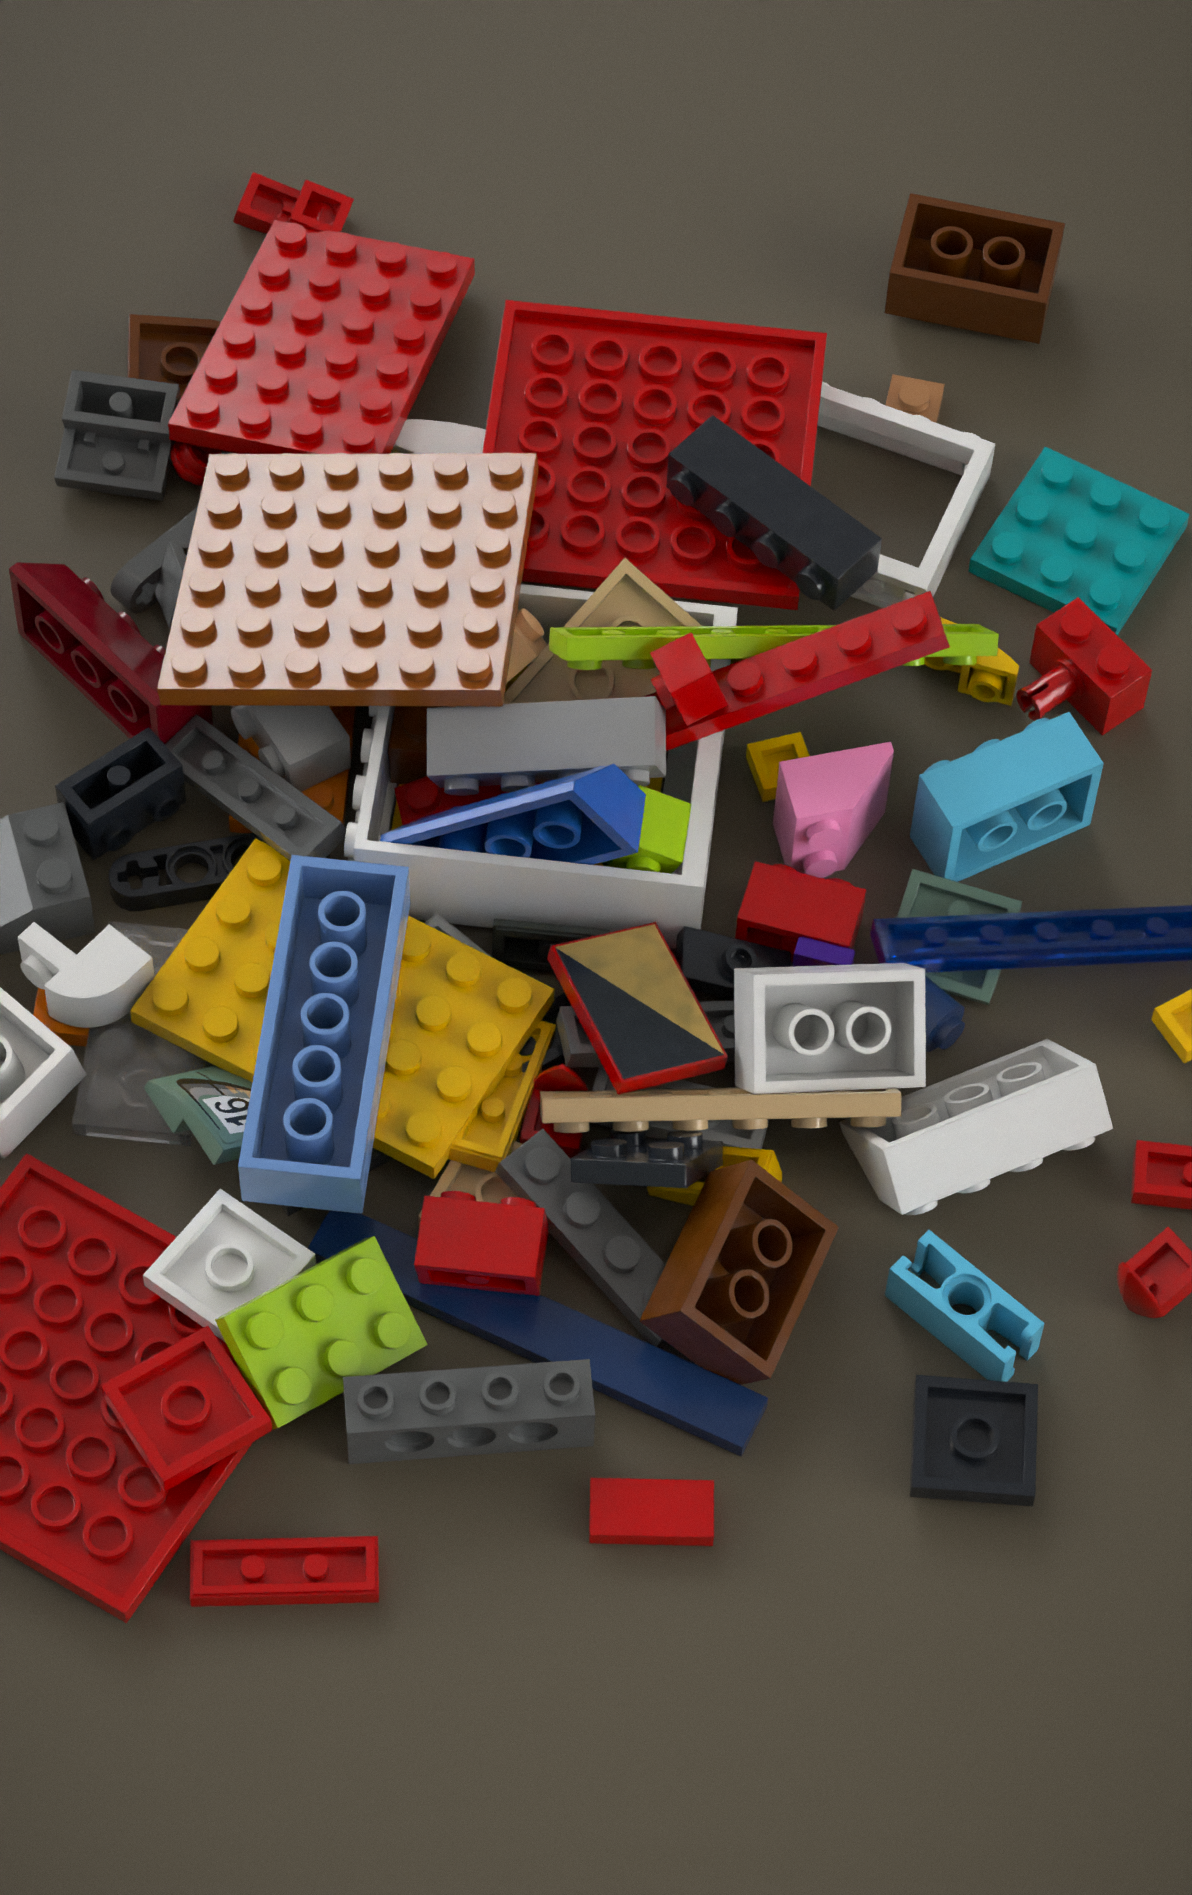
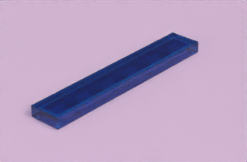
M1192 905L873 919L870 936L879 964L906 963L924 968L925 973L1192 960Z

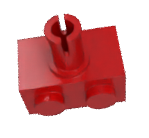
M1079 597L1036 625L1029 663L1042 676L1026 687L1020 688L1016 693L1017 702L1024 713L1033 706L1035 707L1028 714L1031 720L1036 721L1043 718L1047 712L1067 700L1103 736L1144 708L1152 669Z

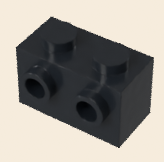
M150 727L55 785L57 803L64 802L74 839L93 861L108 851H116L123 848L136 833L155 821L160 822L170 818L186 802L183 765Z

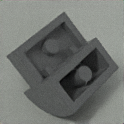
M72 370L62 415L64 433L54 476L56 485L59 487L164 501L172 461L170 452L172 445L176 442L169 440L168 422L181 399L179 384Z

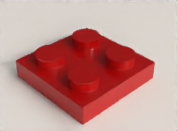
M209 1326L200 1329L101 1385L104 1399L164 1491L171 1489L272 1431L270 1417Z

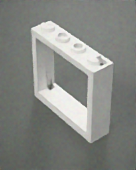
M822 381L818 426L962 475L919 568L880 554L878 571L851 595V597L882 608L931 591L932 596H934L989 480L995 443L981 439L973 433L961 432L932 422L924 416L912 415L891 408L872 398L860 397L842 391ZM905 590L914 592L915 595H913V594H911V593H908V592H905Z

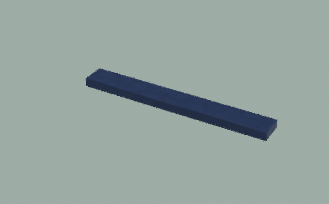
M330 1210L307 1248L315 1254L316 1263L318 1264L365 1238L375 1236L409 1306L535 1363L590 1359L592 1388L736 1455H743L767 1408L768 1397L545 1296L422 1284L419 1282L414 1266L418 1239L361 1213Z

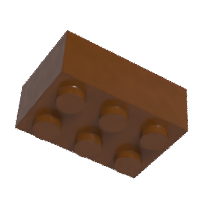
M910 193L889 273L884 313L1040 344L1059 263L1065 223Z
M752 1159L710 1171L639 1322L698 1366L739 1385L770 1379L839 1227Z

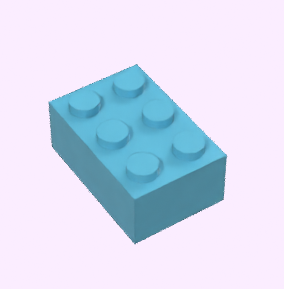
M1070 712L1053 719H1038L1029 724L1020 733L1001 741L999 739L988 740L978 746L974 752L951 762L949 760L936 762L927 768L924 773L920 774L910 838L934 875L956 882L1089 826L1104 763Z

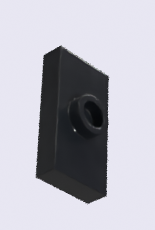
M684 926L677 934L676 939L677 963L691 989L734 999V969L791 967V952L720 934Z

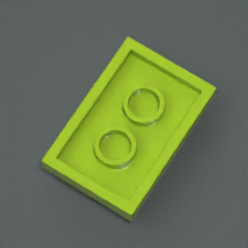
M375 1236L357 1242L215 1319L244 1380L270 1417L272 1429L280 1428L344 1392L343 1377L375 1375L428 1345Z

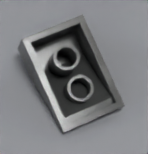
M64 802L10 814L0 819V955L19 951L18 936L33 922L58 941L95 933L91 898Z

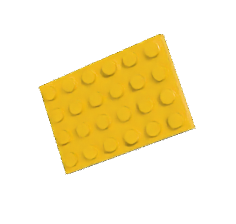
M255 838L130 1010L132 1023L250 1082H253L290 861L270 845ZM408 915L373 1148L435 1179L448 1160L450 1147L469 1119L471 1124L481 1110L482 1102L491 1096L504 1077L508 1065L516 1054L520 1053L554 1002L555 989Z

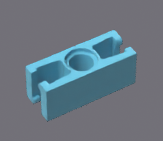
M928 1230L918 1240L913 1264L903 1255L889 1269L885 1296L987 1380L1007 1382L1015 1372L1013 1364L1016 1356L1015 1350L1009 1345L1003 1349L987 1333L988 1330L996 1331L1019 1347V1355L1027 1361L1038 1350L1045 1323L932 1231ZM925 1270L941 1287L935 1289L917 1276ZM966 1304L973 1307L977 1313L963 1315L953 1310L951 1306Z

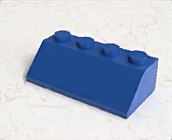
M610 764L419 818L381 834L380 841L594 865L638 853L646 794L615 764Z

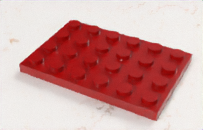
M274 220L168 422L169 440L237 454H390L474 278V258L402 245L396 242L365 238L344 232L329 230L323 232L307 229L297 223Z

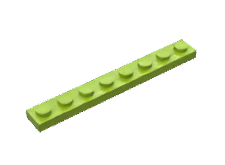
M943 624L950 647L925 657H943L944 663L952 665H975L977 663V656H997L999 634L979 624ZM836 625L550 628L549 651L567 661V667L573 669H601L602 660H622V666L626 668L653 669L657 666L650 654L651 652L692 632L709 667H711V659H731V664ZM925 657L903 664V666L924 665Z

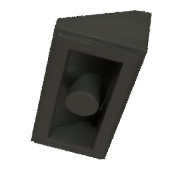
M494 918L492 958L508 966L553 970L547 959L552 945L609 933L610 930Z

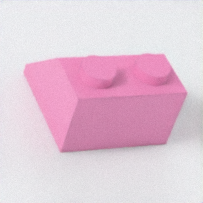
M891 742L779 762L773 826L785 865L794 868L800 873L820 878L827 877L835 871L845 870L885 813L894 753Z

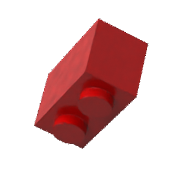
M755 861L737 916L735 938L791 952V962H793L794 951L799 937H806L853 949L862 922L867 889L855 887L848 881L839 878L824 879L800 873L784 864L769 865Z
M445 1191L441 1193L440 1197L424 1195L414 1261L420 1283L540 1295L549 1230L545 1208L536 1207L535 1202L520 1197H505L500 1200V1203L476 1201L477 1198L461 1191Z

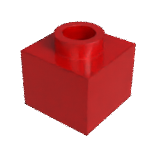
M692 632L650 653L660 672L658 676L650 680L665 710L676 705L687 726L728 705Z

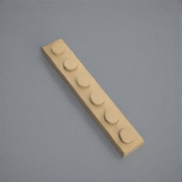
M741 1088L636 1090L620 1095L617 1094L616 1090L540 1091V1115L542 1123H554V1131L561 1133L589 1131V1122H613V1130L622 1132L649 1130V1121H673V1129L684 1131L708 1129V1120H732V1128L749 1130L767 1128L768 1119H791V1126L795 1128H822L827 1126V1118L851 1117V1126L881 1127L886 1125V1117H901V1092L898 1088L753 1094Z

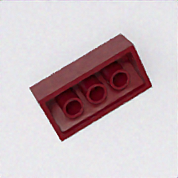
M17 562L9 568L18 633L128 738H132L150 727L157 737L166 744L196 714L213 726L211 708L213 705L160 704L157 687L166 650L160 645L153 647L143 638L137 625L124 611L117 613L104 601L102 593L93 581L87 577L80 579L65 564Z

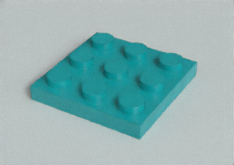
M1044 447L970 558L968 572L1054 613L1079 597L1118 635L1186 529L1190 514L1048 447Z

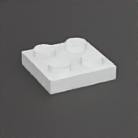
M219 1189L143 1274L144 1286L202 1327L209 1326L214 1335L225 1342L215 1321L216 1318L315 1266L316 1258L312 1251L231 1195Z

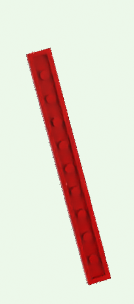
M931 591L712 671L728 705L688 726L676 705L666 710V751L949 648L950 645ZM654 692V693L648 694V695H646V696H643V697L655 696V697L657 698V700L662 704V702H661V700H660V698H659L657 692ZM427 776L394 788L402 825L453 807L475 803L503 793H510L502 791L501 785L479 786V793L474 795H449L444 792V788L437 786Z

